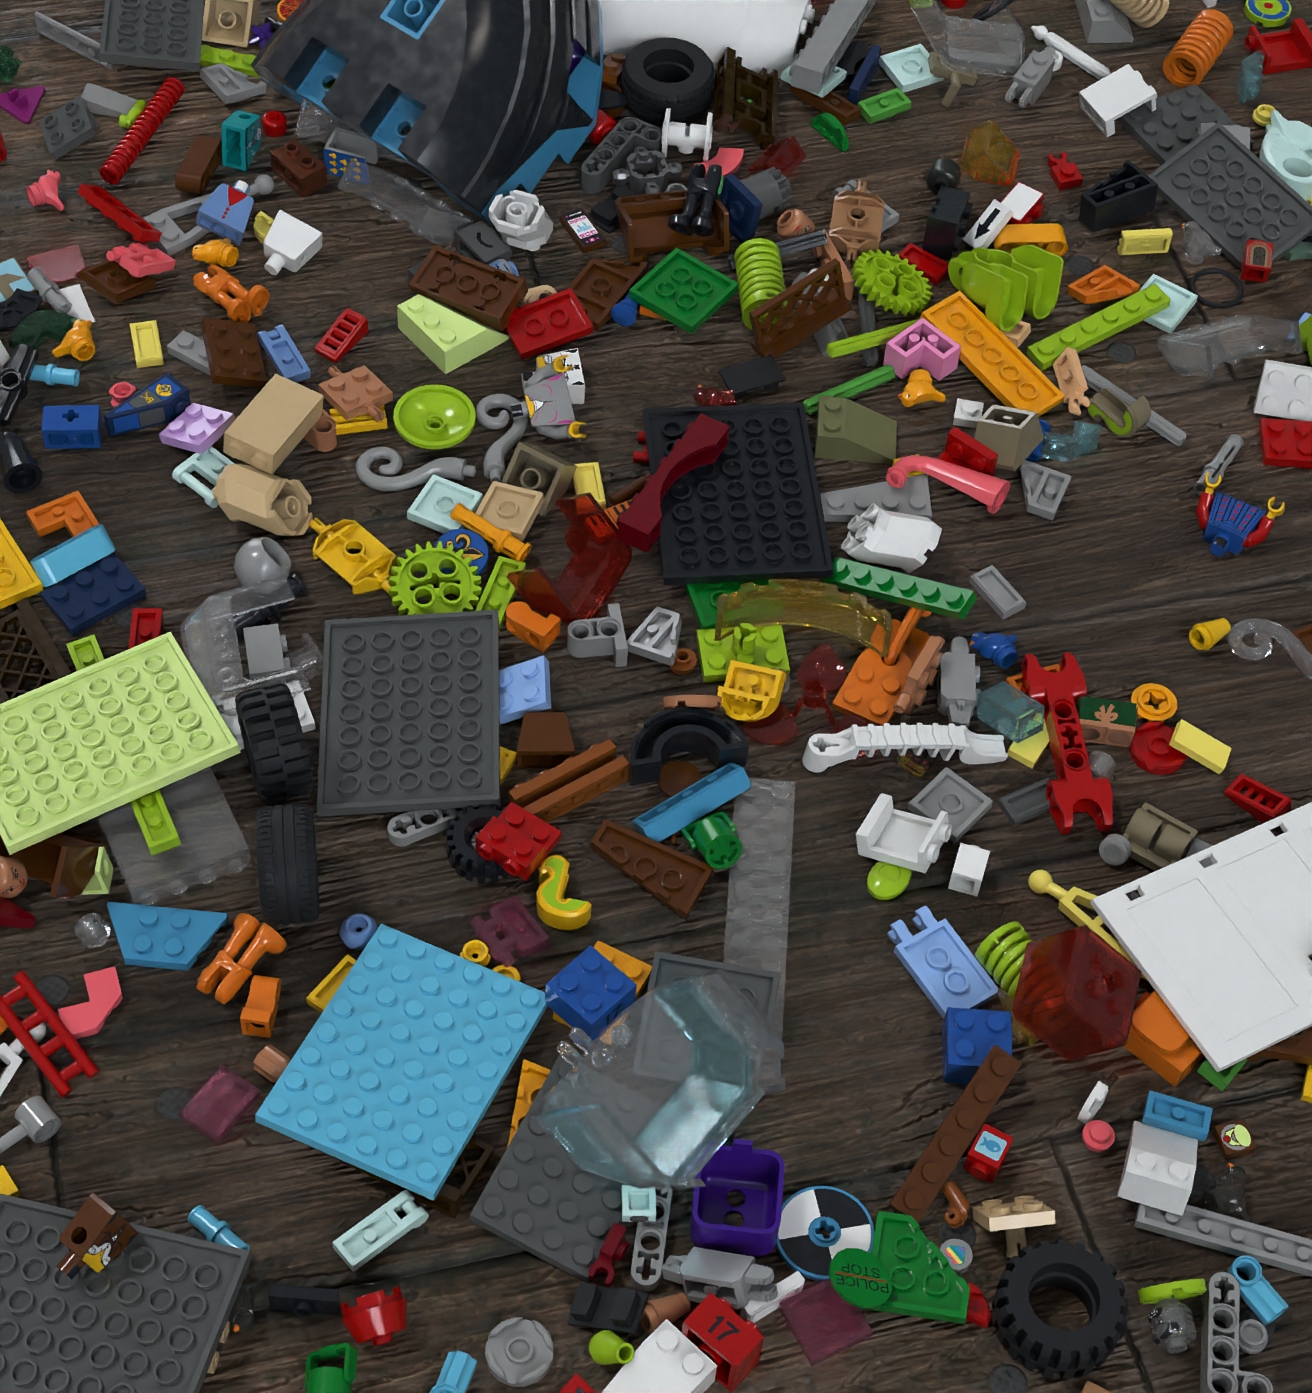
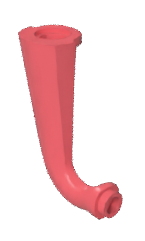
M920 455L900 458L894 466L888 469L886 476L890 486L902 488L907 481L909 472H924L973 497V499L986 504L987 512L995 514L1001 508L1011 484L1010 481Z

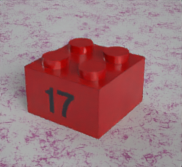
M711 1292L683 1321L682 1333L717 1365L715 1379L732 1393L759 1363L764 1339L761 1330L752 1321H744L737 1315L734 1307L726 1299H718Z

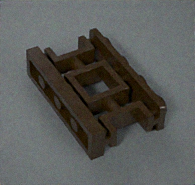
M727 47L715 64L713 130L721 133L725 127H728V132L733 133L736 127L754 134V143L757 145L760 143V149L764 151L769 144H773L778 136V130H776L779 118L777 113V105L779 103L777 93L780 85L778 70L773 69L768 74L767 69L763 67L759 73L742 66V57H736V50ZM740 95L755 101V105L740 99Z

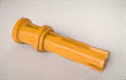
M461 503L455 506L450 515L451 519L476 532L491 543L495 549L494 551L498 553L503 552L513 560L523 562L532 548L530 543L524 544L512 536L511 531L505 529L502 531Z

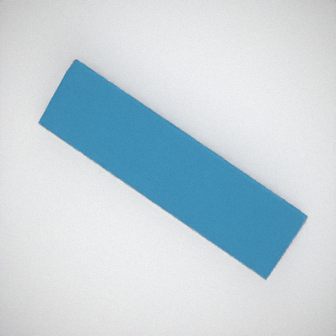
M729 762L633 819L632 823L641 835L659 843L749 789L751 783L743 767Z

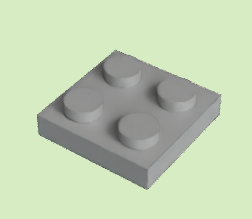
M945 767L909 802L908 810L915 815L934 820L937 819L941 811L948 812V821L952 826L949 840L955 844L992 807L993 800Z

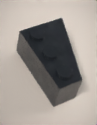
M1127 160L1123 163V168L1119 171H1112L1107 180L1104 182L1099 181L1081 195L1079 220L1092 232H1096L1154 210L1158 184Z
M941 185L935 200L936 203L933 204L931 209L933 212L927 218L923 250L948 261L952 258L954 251L959 252L962 237H959V234H965L968 220L964 219L970 218L973 204L969 203L971 192Z

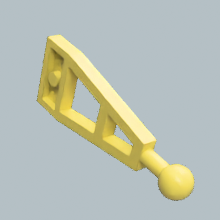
M1036 870L1031 873L1028 884L1033 892L1037 894L1048 893L1058 899L1059 910L1124 967L1147 980L1122 945L1104 930L1106 924L1098 915L1092 920L1075 905V903L1094 910L1090 902L1098 896L1074 886L1069 891H1066L1053 883L1052 876L1045 870Z

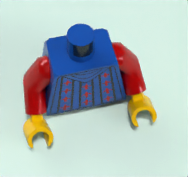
M1208 472L1203 480L1206 488L1205 492H1201L1196 516L1199 527L1204 530L1203 540L1211 544L1209 547L1210 552L1216 556H1223L1226 551L1239 554L1244 547L1250 548L1263 542L1275 523V516H1280L1284 513L1285 503L1283 502L1277 510L1272 509L1271 507L1276 500V497H1272L1268 501L1269 512L1265 516L1266 511L1218 491L1214 495V489L1221 482V475L1219 474L1217 483L1211 484L1208 482L1210 473Z

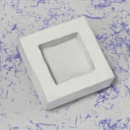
M957 398L953 425L976 429L977 422L982 417L984 403Z

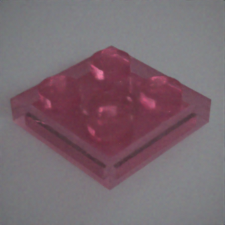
M830 1278L779 1302L778 1309L811 1366L870 1338L872 1335V1330L859 1308L849 1304L839 1296L833 1288Z

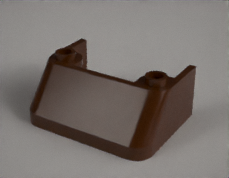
M65 830L9 855L0 837V856L20 860L24 864L29 877L51 883V897L74 899L75 895L83 893L95 874L99 847H104L107 852L109 844L90 836Z

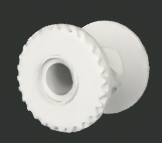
M667 108L661 139V153H663L664 158L667 157L668 145L677 146L679 152L683 154H690L693 152V149L702 148L704 149L703 162L708 161L712 142L713 114L708 112L707 125L691 124L686 126V123L670 122L671 108Z

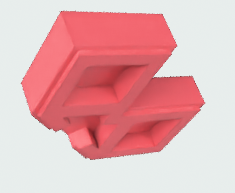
M115 966L83 974L90 1001L58 1009L60 1019L75 1039L98 1034L104 1026V1021L123 999Z

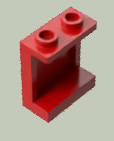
M1302 18L1293 19L1291 29L1288 31L1260 35L1256 26L1249 27L1248 34L1244 40L1245 48L1249 50L1255 65L1259 67L1262 74L1312 67V33Z

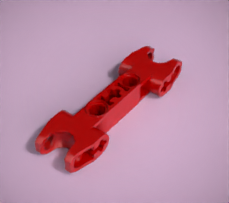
M1071 652L1063 653V658L1060 660V671L1056 673L1048 672L1041 668L1036 656L1033 654H1025L1022 661L1021 688L1024 703L1026 706H1041L1050 739L1049 747L1055 773L1058 779L1048 780L1046 783V800H1049L1050 803L1049 813L1061 834H1070V829L1073 827V813L1076 812L1086 813L1091 816L1100 832H1109L1113 825V793L1110 781L1107 777L1093 778L1082 728L1075 706L1080 697L1087 696L1084 674Z

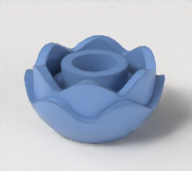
M352 914L342 922L339 936L348 948L363 950L378 929V925L372 917L366 914Z

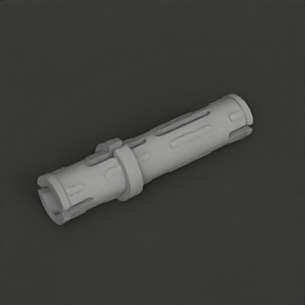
M1236 434L1228 436L1226 442L1211 463L1205 465L1202 469L1201 477L1193 486L1196 494L1200 496L1201 492H1205L1206 487L1203 480L1208 472H1210L1208 476L1209 483H1217L1219 474L1222 480L1224 471L1244 445L1243 439Z

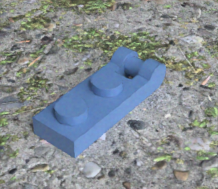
M282 324L275 326L274 330L268 332L265 330L257 332L260 346L264 348L280 376L296 383L311 378V371Z

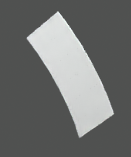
M80 284L59 289L63 296L72 304L71 310L67 313L72 325L78 319L96 322L88 307Z

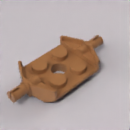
M862 180L857 182L855 191L844 190L835 195L829 237L837 250L847 254L845 261L847 267L850 266V260H852L851 267H853L857 256H861L862 252L868 253L870 249L876 252L880 244L885 202L878 194L867 193L866 181H863V187L861 188ZM854 215H859V216H861V217H863V218H861V219H856V218H853L852 216H854Z

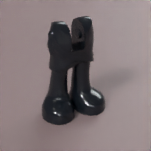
M695 164L688 177L689 186L682 214L671 215L669 218L668 227L671 230L692 236L693 232L701 237L713 234L714 222L712 221L714 199L718 200V189L722 176V167L720 165H710L706 174L703 164ZM702 200L699 215L695 217L698 201Z

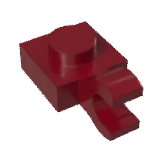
M614 1222L600 1249L597 1261L589 1269L588 1281L592 1282L596 1274L604 1273L607 1275L604 1287L610 1288L613 1285L615 1275L613 1265L616 1259L622 1261L629 1246V1242L625 1241L626 1227Z

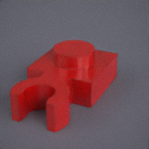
M1064 151L1060 152L1059 159H1055L1052 153L1048 155L1047 164L1051 168L1050 175L1059 190L1082 186L1083 177L1074 162H1066L1067 154Z

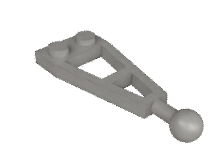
M266 174L257 176L254 184L249 186L250 190L247 195L251 197L257 193L262 195L271 193L274 189L273 179ZM211 194L160 209L143 218L162 232L159 242L155 243L165 254L171 256L191 246L211 232L197 225L185 234L172 220L198 211Z

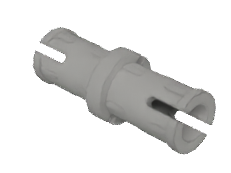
M35 267L28 272L27 280L38 290L39 296L43 297L42 300L47 301L58 315L63 316L71 310V302L59 291V286L55 282H51L39 267Z

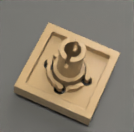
M1018 1196L1014 1198L1015 1202L1003 1204L1002 1200L999 1199L982 1201V1206L972 1207L973 1220L990 1232L1005 1230L1006 1255L1009 1258L1018 1256L1019 1251L1027 1246L1025 1227L1056 1224L1055 1210L1043 1204L1042 1201L1034 1200V1196Z

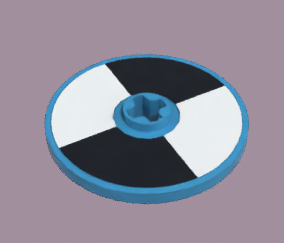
M813 1186L796 1192L782 1205L776 1247L785 1263L795 1272L799 1271L802 1276L812 1280L831 1282L828 1274L829 1263L837 1252L846 1248H859L869 1253L872 1252L875 1234L874 1226L864 1205L853 1195L835 1187ZM820 1228H825V1231L830 1233L829 1239H824L822 1234H818Z

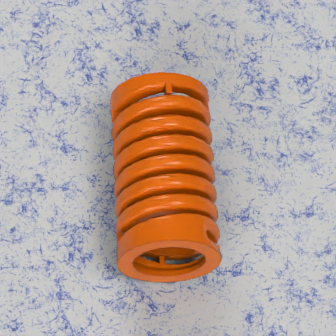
M1206 9L1196 15L1163 62L1164 75L1173 85L1184 88L1192 84L1198 86L1234 35V28L1230 19L1224 13L1214 9Z

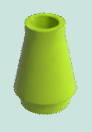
M610 1330L600 1331L590 1340V1355L599 1365L628 1364L634 1357L633 1346L626 1343Z

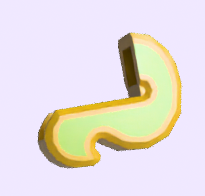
M551 855L546 857L539 867V887L536 893L537 914L546 925L560 930L578 929L586 925L591 918L592 904L587 901L571 898L564 899L569 879L568 870L570 863L563 856Z

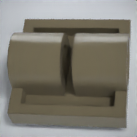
M1145 802L1142 808H1138L1132 816L1123 836L1131 845L1129 857L1153 871H1157L1182 860L1196 838L1198 830Z

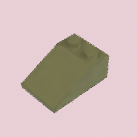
M819 396L814 458L893 465V459H896V420L847 398Z

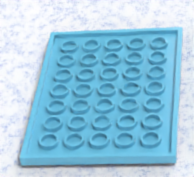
M380 924L255 1114V1122L434 1201L547 1009L545 992L384 924Z

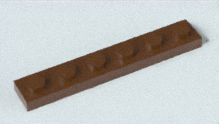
M997 1045L990 1049L888 1206L899 1214L911 1215L919 1223L1021 1066V1062Z

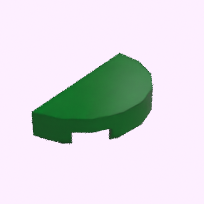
M821 113L812 119L810 126L842 152L849 149L846 131L835 116L830 113Z

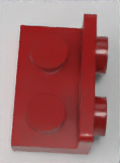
M953 427L948 432L945 450L936 459L994 476L999 454L960 429Z

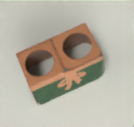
M1087 696L1080 697L1077 700L1076 708L1084 741L1129 748L1135 733L1138 707L1136 709L1137 704Z

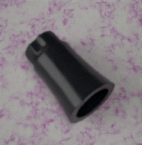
M4 432L0 436V465L4 486L13 493L31 491L40 484L42 471L34 462L22 438L16 435L15 432Z

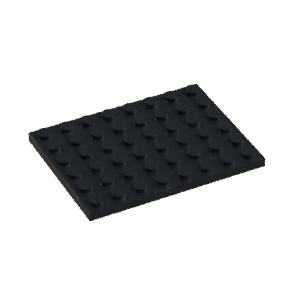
M804 403L643 409L642 419L649 473L652 475L658 470L661 459L664 456L668 457L671 453L677 439L681 440L685 435L688 424L691 421L695 422L701 413L730 426L728 445L714 463L702 465L680 477L668 489L662 499L660 506L662 525L658 543L664 585L827 578L833 576V564Z

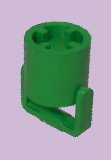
M718 812L681 829L683 839L692 851L697 849L713 868H728L740 858L742 843L735 834L737 830L734 823L725 812Z
M336 1343L311 1352L306 1360L304 1381L306 1393H352L353 1381L356 1378L357 1348L349 1343ZM345 1355L344 1369L338 1367H318L320 1361H327Z

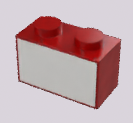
M1018 181L1000 202L1014 213L1007 224H1032L1035 218L1039 219L1045 208V205L1042 204L1044 193Z

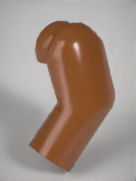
M950 1180L940 1189L949 1201L944 1219L950 1227L959 1228L967 1220L970 1203L955 1181Z

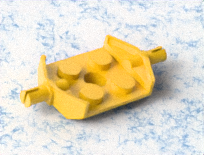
M317 517L311 520L309 527L319 534L312 550L314 560H317L318 556L352 586V593L354 595L383 589L389 594V588L392 587L389 585V577L392 576L391 568L392 566H397V556L354 520L343 519L327 526ZM350 549L361 550L358 554H350L347 551Z

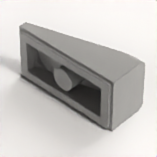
M91 83L86 84L81 95L92 114L119 117L121 114L128 115V112L137 101L134 98Z

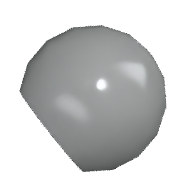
M268 537L252 538L244 543L235 555L234 570L238 581L246 589L253 592L268 593L287 580L291 571V560L286 551L273 539Z

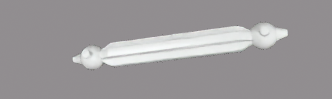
M1045 26L1031 27L1036 39L1044 40L1047 46L1057 50L1062 56L1097 79L1101 80L1111 74L1106 66L1054 32H1048Z

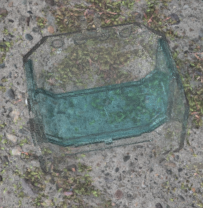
M722 969L659 985L621 1011L594 1042L583 1030L574 1027L569 1035L575 1045L585 1051L582 1056L568 1042L561 1041L556 1048L566 1062L573 1066L541 1100L536 1121L578 1170H585L639 1189L683 1190L706 1186L704 1182L695 1177L764 1095L785 1092V1077H781V1059L784 1058V1043Z

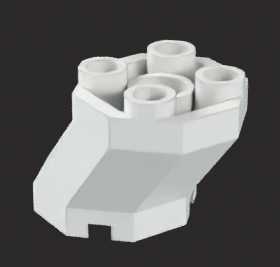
M519 190L510 191V196L503 197V194L497 195L489 207V218L497 231L500 232L502 241L508 245L536 251L540 249L541 245L546 244L553 231V222L544 207L539 205L536 195Z
M873 503L861 516L855 515L848 524L850 531L847 534V538L843 541L841 549L857 561L900 567L907 573H911L922 566L928 559L924 556L925 552L928 549L933 552L936 548L942 528L927 517L885 511Z

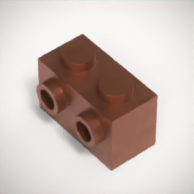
M296 139L270 152L272 171L302 198L327 185V168L324 162L318 160L306 146H302Z

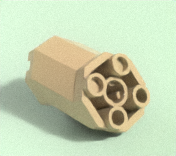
M230 464L225 466L213 488V497L218 501V505L232 522L244 521L280 536L304 535L313 519L312 512L308 513V505L312 504L311 496L300 480H288L274 474L271 475L251 465Z

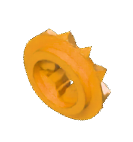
M1155 683L1140 685L1134 690L1130 699L1131 703L1137 704L1138 719L1144 717L1148 719V722L1158 721L1163 723L1166 719L1171 720L1177 710L1175 695L1168 688ZM1149 700L1154 704H1159L1157 710L1152 705H1148Z

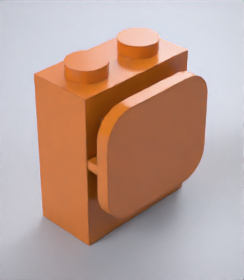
M1155 990L1151 994L1146 991L1135 1005L1137 1008L1132 1013L1126 1011L1117 1022L1116 1026L1119 1027L1115 1040L1176 1087L1203 1059L1204 1054Z

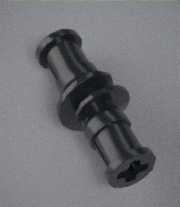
M292 573L288 576L286 582L279 587L273 588L267 595L260 592L254 593L251 596V605L234 619L229 618L224 621L227 632L235 641L241 642L244 640L243 628L261 626L262 624L269 625L271 624V618L279 622L282 619L280 610L285 609L296 598L307 595L305 584L297 575Z

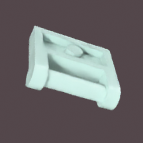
M211 446L203 454L195 453L177 466L172 473V477L177 482L186 484L203 497L207 505L215 508L218 506V501L213 497V489H209L190 473L195 470L215 486L216 480L225 466L234 463Z

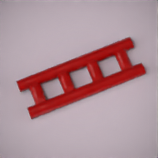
M22 970L13 977L18 986L3 996L0 994V1016L61 1098H64L72 1092L71 1087L67 1083L83 1071L89 1079L95 1077L100 1071L25 971ZM27 996L37 1011L20 1021L10 1006ZM46 1021L56 1036L42 1046H39L29 1031ZM65 1046L75 1059V1062L59 1072L48 1057Z

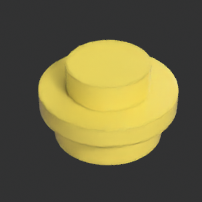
M1268 104L1259 105L1254 110L1252 118L1258 125L1266 127V124H1271V111L1276 109Z

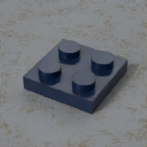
M734 174L725 176L719 199L729 212V232L742 244L745 241L754 239L763 204Z

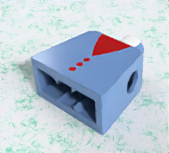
M237 180L233 188L224 183L220 184L199 208L195 224L223 238H230L231 242L240 246L254 203V199L247 195L250 190L249 185L241 180Z

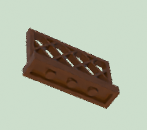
M836 258L749 312L754 340L751 341L752 349L761 358L772 355L774 359L852 310L851 302L845 297L841 265ZM832 272L829 279L825 281L824 279L827 276V274ZM811 285L807 294H802L805 288ZM823 286V289L820 292L819 296H815L819 287ZM790 298L785 308H781L783 303ZM798 300H802L798 309L794 310V307L797 304ZM769 312L763 322L759 321L761 316ZM781 314L777 322L772 323L775 316Z

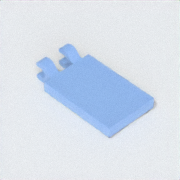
M926 905L916 910L915 914L917 916L912 918L915 926L922 930L918 934L912 936L901 919L890 925L892 930L887 934L891 941L897 944L893 952L943 1019L945 1018L947 1007L976 1009L999 995V988L946 918L937 922Z

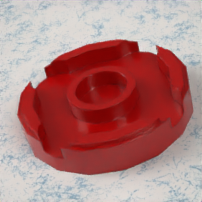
M1158 721L1147 722L1137 727L1129 746L1131 759L1138 767L1148 773L1165 775L1172 774L1183 766L1187 755L1169 745L1175 727L1164 726L1165 723Z

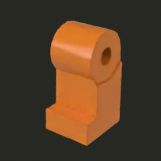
M515 601L507 606V630L543 653L560 635L561 618L551 613L545 618L532 611L529 605L522 601Z
M254 975L246 1006L243 1007L240 1016L242 1034L271 1038L279 1007L281 978ZM251 1023L261 1024L265 1026L258 1028L253 1026Z

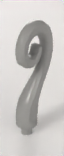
M506 394L486 396L479 401L476 407L477 421L480 425L489 429L503 428L510 420L509 413L506 410H502L499 416L491 417L487 412L493 408H504L511 412L510 404L520 401ZM528 417L514 420L512 427L488 448L484 457L483 472L484 476L490 479L491 483L493 481L500 482L504 476L505 456L525 433Z
M384 446L366 450L359 456L355 465L356 474L360 481L366 486L379 491L409 489L428 482L433 474L444 479L463 481L465 476L474 477L476 473V466L467 465L466 459L444 457L433 460L406 474L388 477L397 474L401 470L403 463L398 451ZM379 459L389 460V464L379 467L380 475L370 470V466L374 461Z

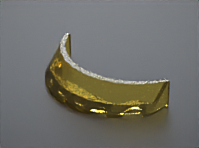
M769 579L768 585H756L753 582L742 584L740 590L729 595L723 593L718 597L714 641H722L727 636L733 634L735 627H739L741 623H749L754 627L798 625L842 634L863 643L881 657H888L892 634L891 614L885 608L879 610L867 603L866 596L857 592L852 594L839 592L836 585L810 580Z

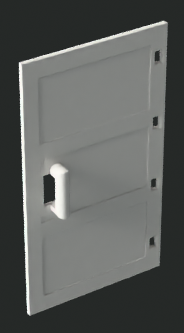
M1312 802L1091 900V906L1216 1072L1224 1070L1312 1026V961L1309 958L1312 956ZM1280 826L1284 833L1275 837L1270 830ZM1209 857L1213 865L1203 868L1199 861ZM1137 890L1141 897L1130 901L1125 894Z

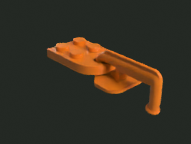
M910 607L902 622L896 619L883 621L872 638L873 646L864 650L856 660L832 703V709L867 725L883 726L884 723H890L895 714L893 706L900 697V692L904 689L907 675L930 638L929 634L915 628L921 616H930L932 612Z

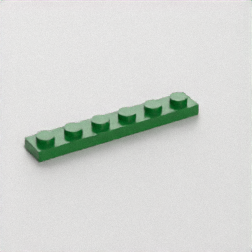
M836 557L832 562L833 576L822 578L825 585L960 620L965 618L977 600L972 590Z

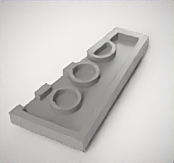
M927 474L908 477L902 488L892 487L887 481L820 493L825 522H850L855 515L861 516L873 503L885 511L923 516L930 520L932 518Z

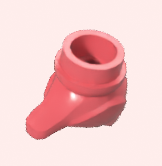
M47 170V174L42 175L38 179V183L34 182L26 187L27 196L32 206H43L46 203L53 205L59 211L65 209L58 197L61 175L58 171Z

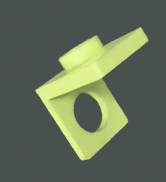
M99 847L95 874L81 895L109 894L114 868L104 847Z

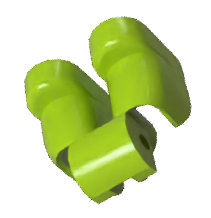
M1026 244L1011 250V254L1002 250L977 247L972 251L962 252L958 257L950 259L948 274L951 282L958 290L962 291L972 302L985 308V316L999 330L1009 332L1018 325L1023 313L1039 320L1044 319L1053 311L1059 295L1064 261L1062 257L1034 245Z

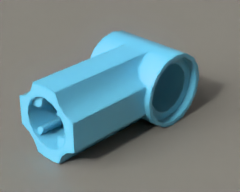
M1250 1256L1236 1258L1227 1273H1230L1237 1279L1240 1287V1297L1266 1326L1276 1320L1289 1306L1264 1278L1262 1267L1255 1258ZM1237 1271L1245 1273L1249 1281L1241 1279Z
M458 1350L455 1352L449 1351L436 1385L429 1393H466L477 1367V1360L473 1359L469 1354Z

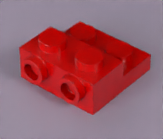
M511 801L498 818L493 816L476 836L475 850L482 858L488 861L492 860L502 866L508 874L518 876L526 881L560 841L562 832Z

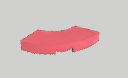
M719 147L718 153L713 159L700 164L705 166L706 174L710 165H720L724 177L735 174L742 164L744 149Z

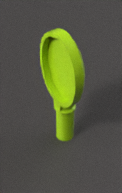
M882 861L877 862L872 867L867 878L868 892L879 900H890L899 896L910 882L911 869Z

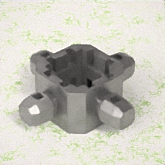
M638 146L634 149V153L627 157L626 170L622 168L612 172V181L616 185L628 183L629 189L638 195L665 192L668 187V178L674 179L682 176V166L679 163H668L667 165L663 153L656 150L648 151L644 146Z

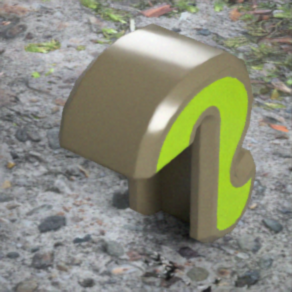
M1109 388L1101 389L1090 398V405L1087 407L1088 414L1095 421L1099 422L1103 419L1108 429L1121 438L1132 437L1149 422L1151 417V406L1144 395L1131 405H1128Z

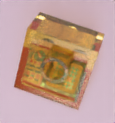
M990 119L968 130L960 163L963 169L969 172L975 180L1011 186L1014 183L1020 150L994 120Z

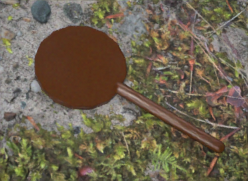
M672 761L661 768L660 781H657L658 787L665 795L672 797L701 780V774L695 766L688 762ZM677 832L671 835V845H676Z

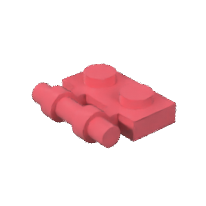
M141 243L130 244L127 248L125 246L114 247L113 250L108 251L106 254L109 261L120 262L119 265L128 270L130 275L138 278L174 270L176 262L175 259L158 248L150 250L148 244Z

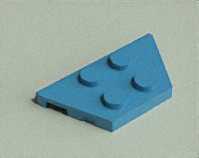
M118 902L107 903L108 913L125 965L188 971L197 961L198 955L205 951L212 943L214 934L220 927L224 928L228 924L227 913Z

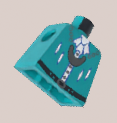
M236 110L221 124L223 166L243 171L248 169L261 146L262 119L259 115Z

